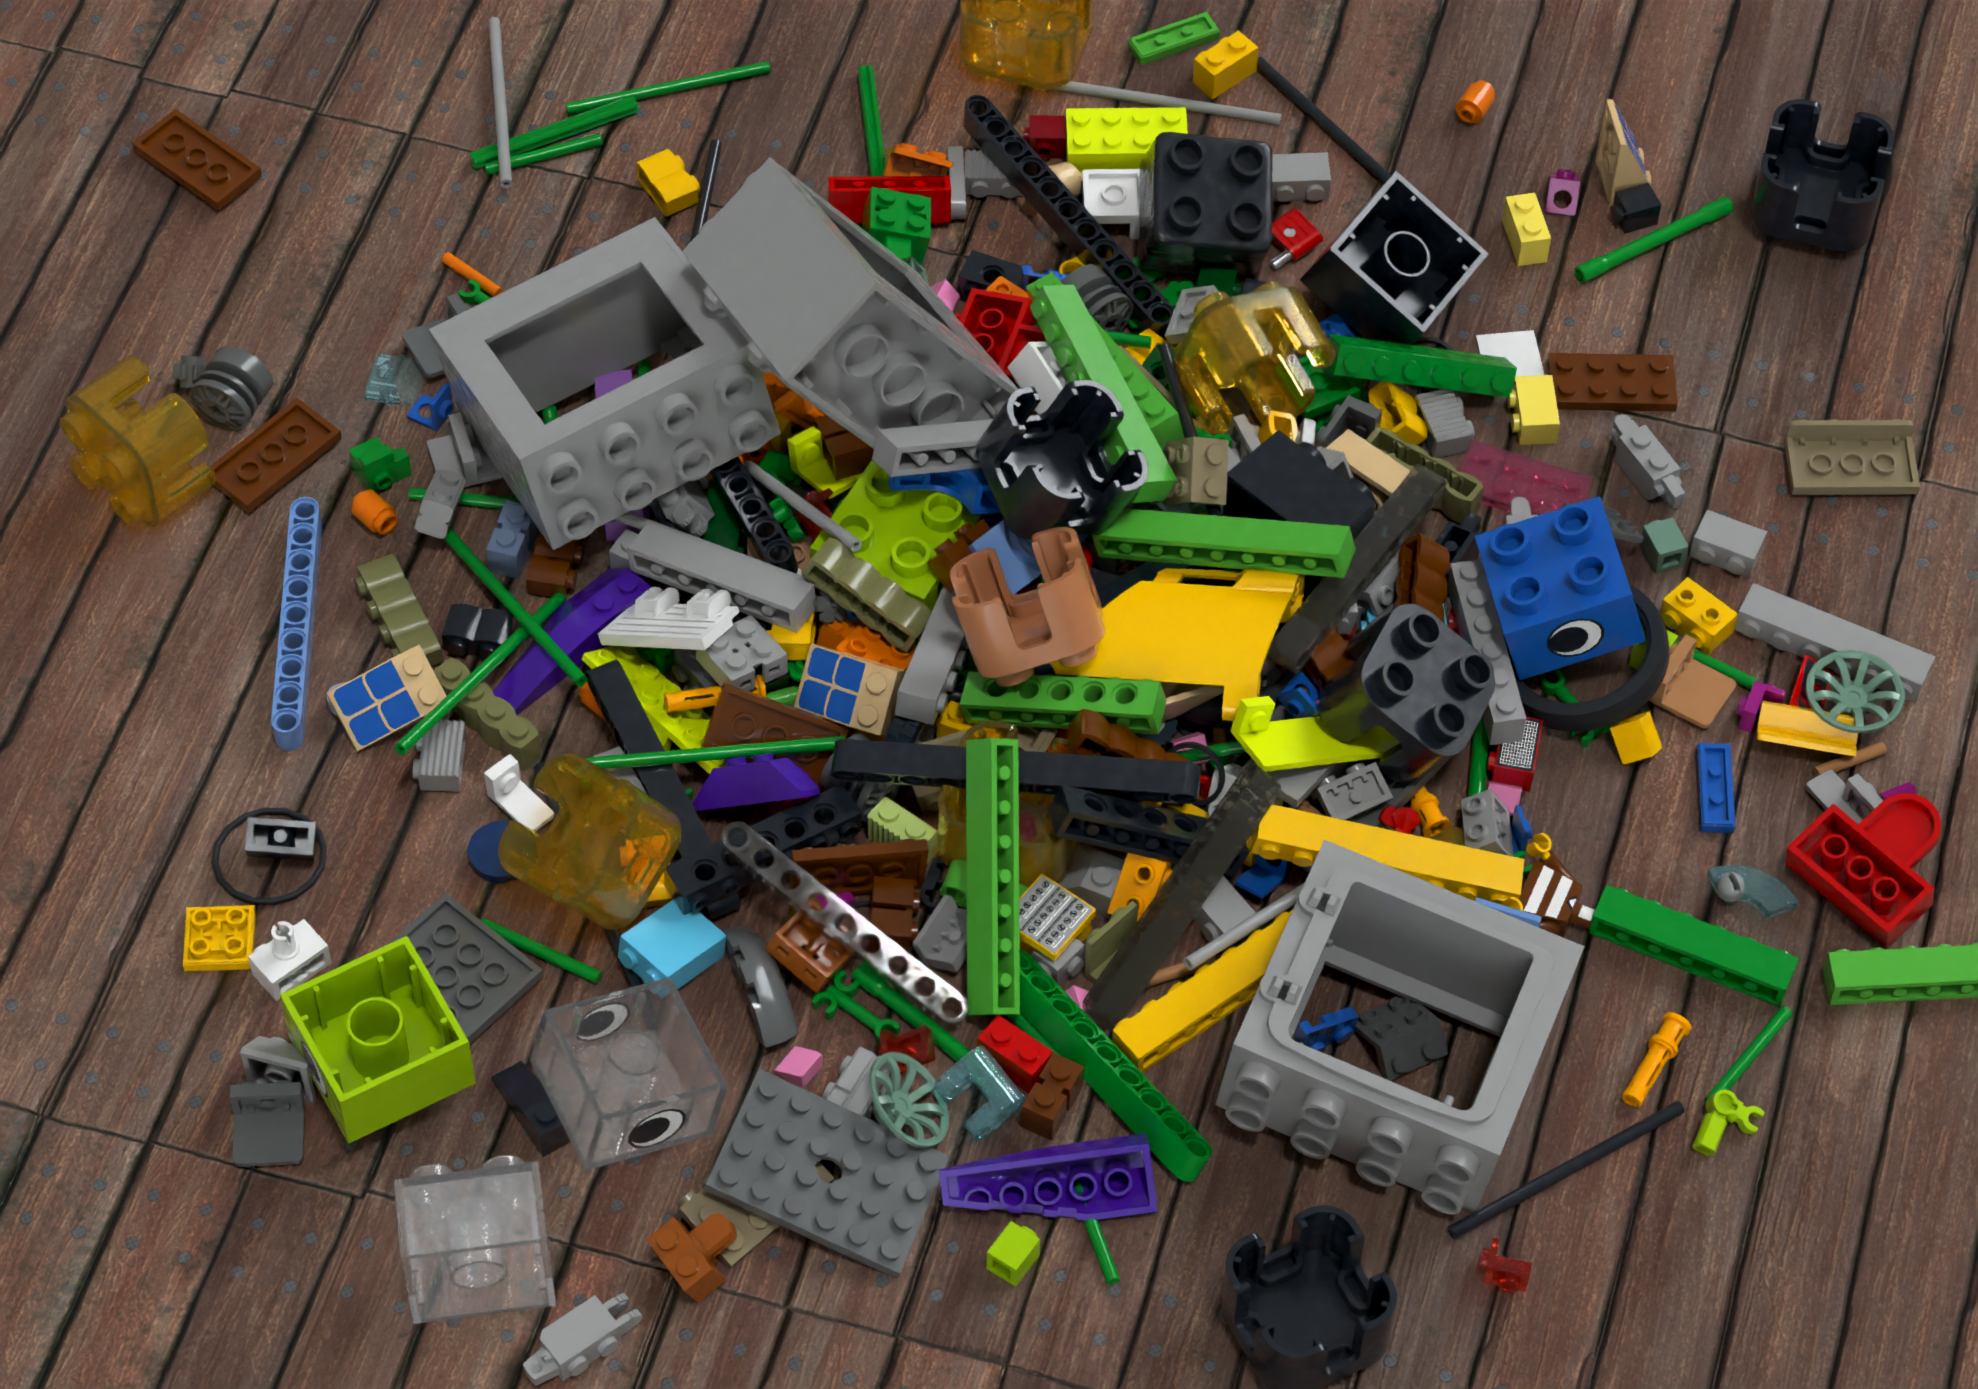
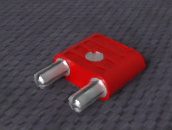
M1296 208L1291 209L1272 223V242L1282 253L1273 258L1270 264L1274 269H1278L1289 260L1295 262L1323 242V237L1319 230Z

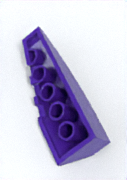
M629 568L608 569L562 604L543 627V630L579 668L585 663L582 661L584 653L607 646L601 645L598 633L622 612L634 605L636 599L649 590L651 586ZM534 639L495 687L493 694L506 700L514 708L516 715H518L565 679L567 674Z
M1146 1133L1034 1149L939 1169L943 1206L981 1210H1007L1009 1213L1043 1214V1216L1073 1217L1076 1220L1085 1221L1091 1218L1098 1220L1158 1211L1150 1147ZM1077 1178H1080L1084 1192L1076 1189L1074 1181Z

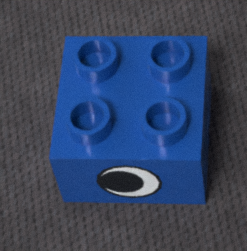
M1600 496L1576 504H1569L1560 509L1513 524H1506L1497 529L1474 536L1519 680L1646 641L1633 595Z

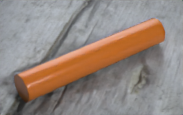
M450 252L445 253L442 257L444 264L466 279L477 281L480 284V288L492 297L503 292L500 286Z

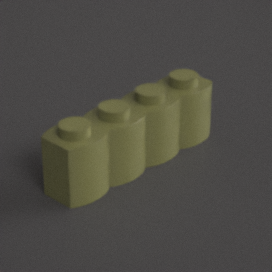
M1377 427L1366 439L1368 443L1389 455L1392 459L1424 480L1419 496V501L1431 508L1441 509L1447 517L1459 523H1462L1470 512L1475 515L1479 512L1484 486L1474 476L1464 472H1457L1448 462L1440 458L1430 457L1424 449L1415 444L1403 442L1398 435L1390 430Z
M831 537L826 540L810 559L802 572L803 576L811 584H814L816 588L829 593L837 604L846 610L854 612L865 625L881 632L889 643L905 652L911 648L923 633L932 613L923 602L909 597L899 584L882 577L871 563L855 557L847 546Z
M392 553L357 566L358 577L354 578L355 586L360 596L366 595L368 602H366L368 613L372 620L378 619L380 623L378 631L383 643H390L392 650H390L391 658L420 644L431 666L442 663L443 658L440 644L394 554Z
M449 658L433 670L446 696L470 674L469 669L462 662L453 658ZM481 681L451 710L458 713L460 720L465 722V726L480 732L483 741L488 746L502 751L504 758L511 754L518 761L519 770L524 771L541 758L539 734L536 727L526 718L517 716L514 708L506 700L494 696L493 691L484 681Z

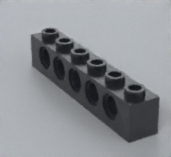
M841 783L819 795L664 866V885L683 915L692 911H700L706 908L709 903L722 897L732 896L739 889L753 882H761L774 872L783 868H791L792 850H801L806 847L826 848L842 840L847 841L854 838L862 831V812ZM768 850V851H770V852L764 853V852H760V851ZM738 864V865H740V866L733 867V866H730V865ZM708 878L710 880L702 881L701 879Z
M1061 785L1047 809L1056 837L1235 877L1249 854L1239 825L1075 787Z

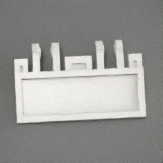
M651 587L636 599L634 605L622 612L601 630L598 636L601 645L706 650L733 626L732 618L739 613L738 606H730L732 598L728 590H719L713 594V591L710 589H703L693 596L687 604H678L680 596L676 588H667L665 591H662L660 587Z

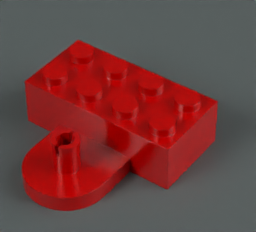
M972 288L959 321L1008 378L1016 384L1013 375L1007 367L1028 342L1046 341L1041 328L1034 326L1036 319L1030 309L1032 304L1031 298Z
M1900 793L1888 797L1859 824L1835 804H1832L1787 846L1786 865L1887 949L1933 905L1935 888L1917 874L1913 868L1936 846L1941 832V818L1938 810L1929 800L1912 793Z

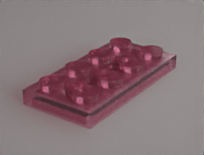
M1473 440L1460 469V472L1474 476L1483 484L1482 504L1510 512L1512 499L1520 496L1529 500L1531 515H1541L1560 509L1563 502L1576 504L1578 501H1586L1593 483L1592 477Z

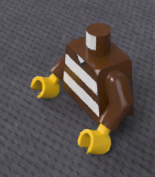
M1545 833L1533 836L1536 842L1528 844L1526 851L1530 856H1540L1539 861H1534L1519 899L1510 897L1503 901L1502 905L1541 916L1540 928L1563 938L1571 922L1589 929L1595 909L1579 904L1583 886L1563 866L1553 851H1549L1552 845L1549 836Z

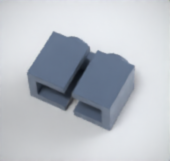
M506 500L497 521L498 528H494L486 548L488 568L492 573L520 579L529 558L528 551L531 552L539 529L521 503Z

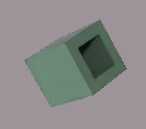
M1673 517L1662 521L1655 520L1643 526L1642 536L1644 539L1640 547L1655 574L1685 565L1689 546Z

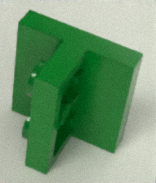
M1327 348L1275 368V378L1298 409L1297 419L1301 418V416L1310 419L1330 411L1337 404L1342 405L1348 395L1356 399L1360 398L1361 390L1352 377L1333 375L1323 365Z

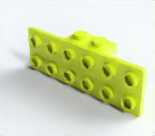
M609 646L583 654L582 661L591 669L615 659L620 662L665 751H670L673 742L682 750L704 748L701 747V743L711 717L703 711V708L667 714L664 705V693L679 692L681 689L662 675L656 666L645 661L635 647ZM726 759L696 763L710 774L713 768L726 766Z

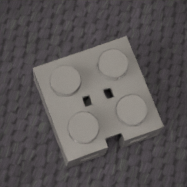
M752 615L733 623V626L706 650H696V660L721 687L723 683L746 691L755 689L754 667L761 664L762 681L764 683L788 673V654Z

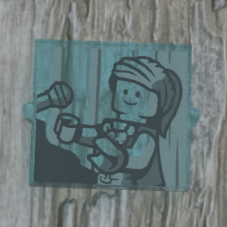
M377 354L364 393V399L385 402L388 406L397 404L413 407L417 401L425 375L415 359L406 358L405 355L396 357Z

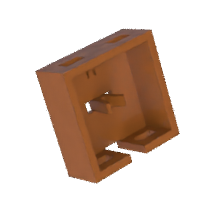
M811 899L774 934L765 950L813 991L818 993L854 957L863 942L843 925L837 929L830 941L825 938L821 933L833 916ZM814 913V914H815L816 916H818L823 922H820V921H819L816 917H814L812 914ZM840 936H842L846 941H848V942L850 943V945H848L847 943H845V942L840 938Z

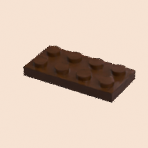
M177 109L169 113L132 143L134 152L218 211L262 177L259 166Z
M1549 353L1548 373L1553 377L1558 410L1676 412L1678 403L1673 355Z
M296 398L204 470L205 479L250 513L342 439L341 431L300 399Z
M723 683L701 747L845 736L846 739L849 727ZM834 750L773 755V758H788L806 771L820 788L819 780L822 770ZM747 757L746 763L754 762L753 757Z
M904 839L896 842H871L849 846L841 844L826 848L806 847L801 850H792L789 882L790 899H811L818 895L851 892L852 895L872 893L874 876L915 880L914 889H921L927 868L929 851L927 839Z

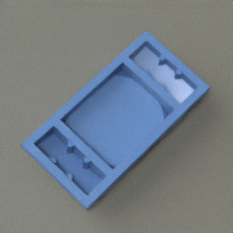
M1004 518L968 546L972 553L986 548H992L997 552L1009 588L1014 594L1041 574L1031 540L1016 536L1009 529ZM1090 534L1078 535L1079 541L1082 542Z

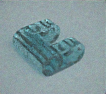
M982 1045L972 1049L933 1086L944 1102L955 1099L973 1083L985 1096L988 1102L976 1111L964 1125L975 1141L982 1140L995 1131L1017 1112L1026 1100V1097L985 1046Z

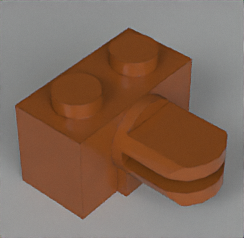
M717 1212L711 1214L691 1231L675 1217H672L646 1240L684 1292L699 1303L726 1281L715 1265L718 1262L716 1256L736 1240L737 1229L729 1219Z

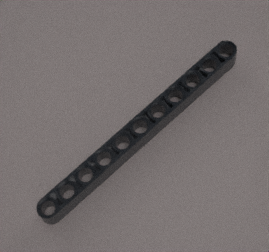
M982 95L969 97L965 102L963 127L1077 258L1084 265L1093 264L1099 266L1112 280L1114 285L1118 286L1123 294L1128 296L1133 303L1131 319L1142 331L1150 328L1167 340L1165 333L1174 312L1172 305L993 103Z
M839 739L834 744L831 776L844 781L966 789V747ZM1018 750L1019 793L1056 795L1060 786L1066 785L1127 800L1180 804L1198 802L1201 767L1192 762Z

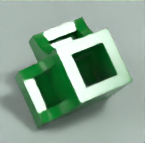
M375 437L349 449L352 470L366 490L371 489L375 492L384 490L392 484L412 475L409 455L403 447L390 449L388 444L383 445L378 437Z

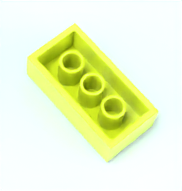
M1186 107L1066 109V162L1073 164L1081 174L1082 170L1140 169L1141 160L1158 134L1162 132L1188 134Z

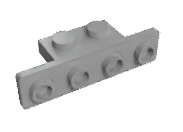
M1827 770L1806 784V790L1825 810L1832 804H1835L1857 824L1883 801L1878 796L1873 785L1866 782L1858 773L1848 778L1845 784L1833 770Z

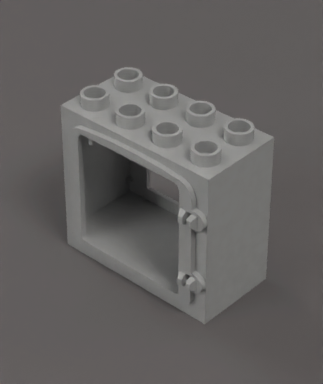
M770 157L757 171L746 178L738 192L712 219L708 220L701 227L699 234L682 251L704 279L702 284L705 287L703 289L705 293V306L710 311L715 312L720 318L729 317L749 342L747 345L749 348V361L755 367H759L765 374L773 372L788 388L873 449L878 429L994 419L1012 393L1018 390L916 270Z
M655 217L429 329L464 422L466 424L470 423L473 435L553 550L572 540L589 536L596 528L631 510H639L646 507L653 499L688 481L699 480L707 475L710 470L745 452L756 451L764 446L767 441L781 435L762 371L759 367H755L748 359L749 348L747 345L749 342L729 317L720 318L715 312L710 311L705 306V293L703 292L705 287L702 284L704 279ZM666 350L674 359L545 425L537 415V412L595 384V378L613 371L623 370L658 351Z
M1324 840L1233 1043L1215 1105L1225 1109V1115L1229 1121L1244 1130L1259 1132L1266 1126L1290 1136L1292 1146L1306 1156L1315 1159H1326L1332 1154L1356 1164L1357 1173L1370 1183L1389 1187L1393 1186L1397 1181L1421 1191L1423 1201L1439 1212L1458 1214L1463 1209L1473 1213L1479 1206L1503 1150L1585 946ZM1324 964L1499 1036L1471 1108L1468 1110L1456 1109L1451 1107L1454 1098L1450 1095H1446L1443 1103L1294 1041L1292 1037Z

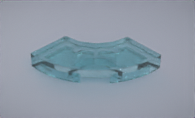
M1724 865L1708 869L1707 876L1715 890L1718 880L1723 874L1729 872L1738 873L1743 878L1745 884L1743 895L1739 901L1748 902L1759 908L1766 918L1798 907L1799 901L1791 890L1777 878L1766 872L1739 865ZM1732 883V884H1733V887H1734V890H1737L1735 884Z

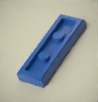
M1697 743L1696 758L1700 832L1734 833L1735 811L1731 744Z

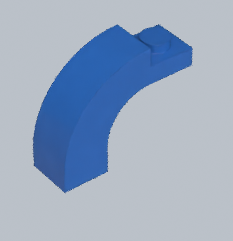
M982 468L896 477L889 475L888 486L892 491H939L960 500L971 514L1001 513Z

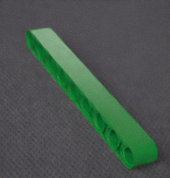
M1020 949V1012L1064 1058L1084 1066L1083 1079L1136 1135L1147 1134L1150 1150L1178 1179L1186 1182L1196 1181L1212 1155L1213 1151L1210 1144L1033 957Z

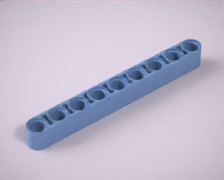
M311 497L296 499L291 504L271 715L275 743L278 748L285 751L299 748L305 739L322 538L319 505Z

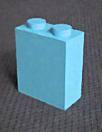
M673 899L620 936L618 958L626 968L632 969L639 975L647 987L656 990L663 998H666L724 957L727 937L699 911H692L683 915Z

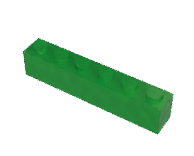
M1333 334L1329 335L1323 365L1333 375L1510 398V393H1512L1517 367L1505 357Z
M1606 885L1592 915L1588 933L1777 1007H1781L1799 960V958L1790 955L1784 950L1768 947L1758 943L1753 938L1742 937L1727 931L1722 926L1708 924L1695 919L1688 913L1677 912L1662 906L1657 901L1646 900L1631 894L1623 888H1615Z

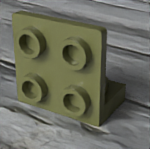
M1131 901L1125 908H1118L1111 915L1107 924L1101 929H1094L1086 939L1084 977L1112 1001H1116L1138 981V976L1146 974L1161 960V953L1136 933L1138 905L1134 901Z

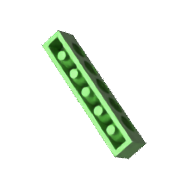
M968 671L960 700V707L967 723L1068 729V725L1081 709H1088L1104 716L1110 724L1122 725L1134 733L1159 734L1167 700L1161 683L1149 679L1138 681L1122 680L1116 677L1101 679L1089 678L1087 676L1064 677L1046 674L1032 675L1022 683L1004 687L997 685L995 678L984 677L978 672Z

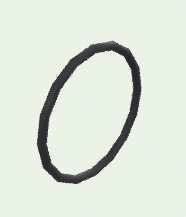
M264 807L244 813L225 826L214 843L211 864L217 882L231 896L250 904L275 905L297 898L315 884L325 868L327 845L321 829L317 826V840L321 848L319 865L309 881L294 892L275 898H258L236 891L223 878L218 864L220 846L231 830L247 820L248 817H257L263 814H285L300 821L312 822L306 815L288 808Z

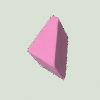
M794 1046L774 1070V1073L804 1089L822 1068L823 1055L817 1051Z

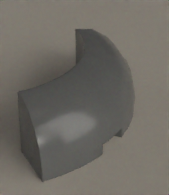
M742 926L723 929V933L727 937L726 946L730 962L734 966L740 981L743 980L745 988H750L752 992L747 995V1001L758 1040L766 1048L794 1037L798 1033L796 1019L775 958L765 950L768 945L767 942L756 931Z

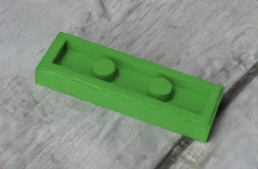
M1204 12L1128 38L1127 46L1141 66L1220 39V30L1208 12Z

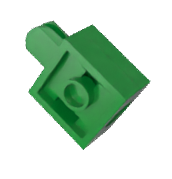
M871 186L863 211L862 229L908 265L913 257L922 266L931 237V198Z

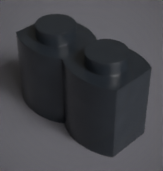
M452 604L442 633L443 648L456 656L476 654L486 659L516 631L515 617L510 612L504 610L481 609L468 604Z

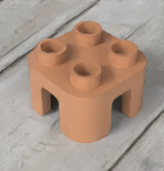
M1056 527L1033 534L1031 538L1032 548L1045 582L1044 584H1038L1035 590L1018 595L1012 593L998 554L992 548H986L962 558L950 571L951 582L956 594L955 597H952V602L977 671L981 676L995 678L999 686H1013L1024 682L1033 675V667L1059 660L1063 666H1076L1091 660L1098 653L1096 644L1105 634L1101 601L1078 535L1072 528Z

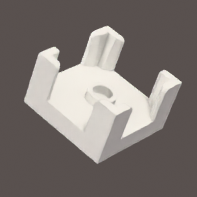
M1140 169L1082 170L1083 206L1099 224L1130 223V239H1139Z

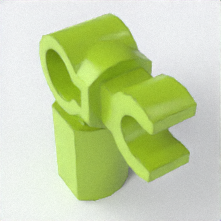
M1720 1090L1706 1101V1111L1708 1113L1704 1115L1692 1147L1706 1156H1713L1716 1153L1727 1121L1730 1123L1736 1122L1742 1132L1752 1135L1758 1131V1127L1749 1122V1115L1759 1119L1764 1116L1765 1112L1757 1106H1744V1103L1737 1099L1730 1090Z

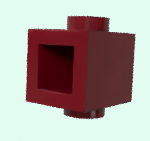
M1029 116V128L1023 127V138L1041 159H1065L1066 116Z

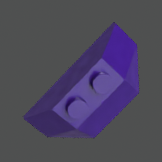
M773 753L753 756L754 762L746 763V757L726 759V766L713 768L692 805L695 811L797 799L819 795L820 788L812 777L788 758L774 759Z

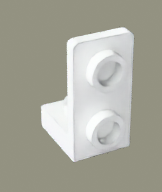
M511 754L484 772L487 795L517 824L525 828L530 835L554 818L553 810L521 781L519 763Z

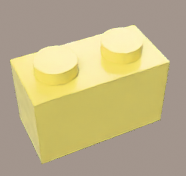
M1528 193L1505 197L1502 223L1517 266L1547 262L1551 236L1536 194Z
M1552 375L1515 376L1512 393H1510V398H1507L1508 407L1514 409V414L1511 416V428L1513 433L1517 432L1519 445L1557 444L1560 421Z

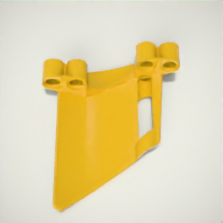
M1165 568L1158 571L1153 581H1140L1102 609L1105 634L1096 644L1098 653L1094 658L1076 666H1063L1059 660L1052 661L1050 664L1056 675L1095 678L1116 677L1124 680L1138 681L1149 679L1167 683L1224 686L1222 720L1233 722L1241 699L1259 697L1261 671L1279 623H1290L1302 618L1305 575L1252 569L1227 571ZM1184 577L1237 581L1232 587L1181 583Z

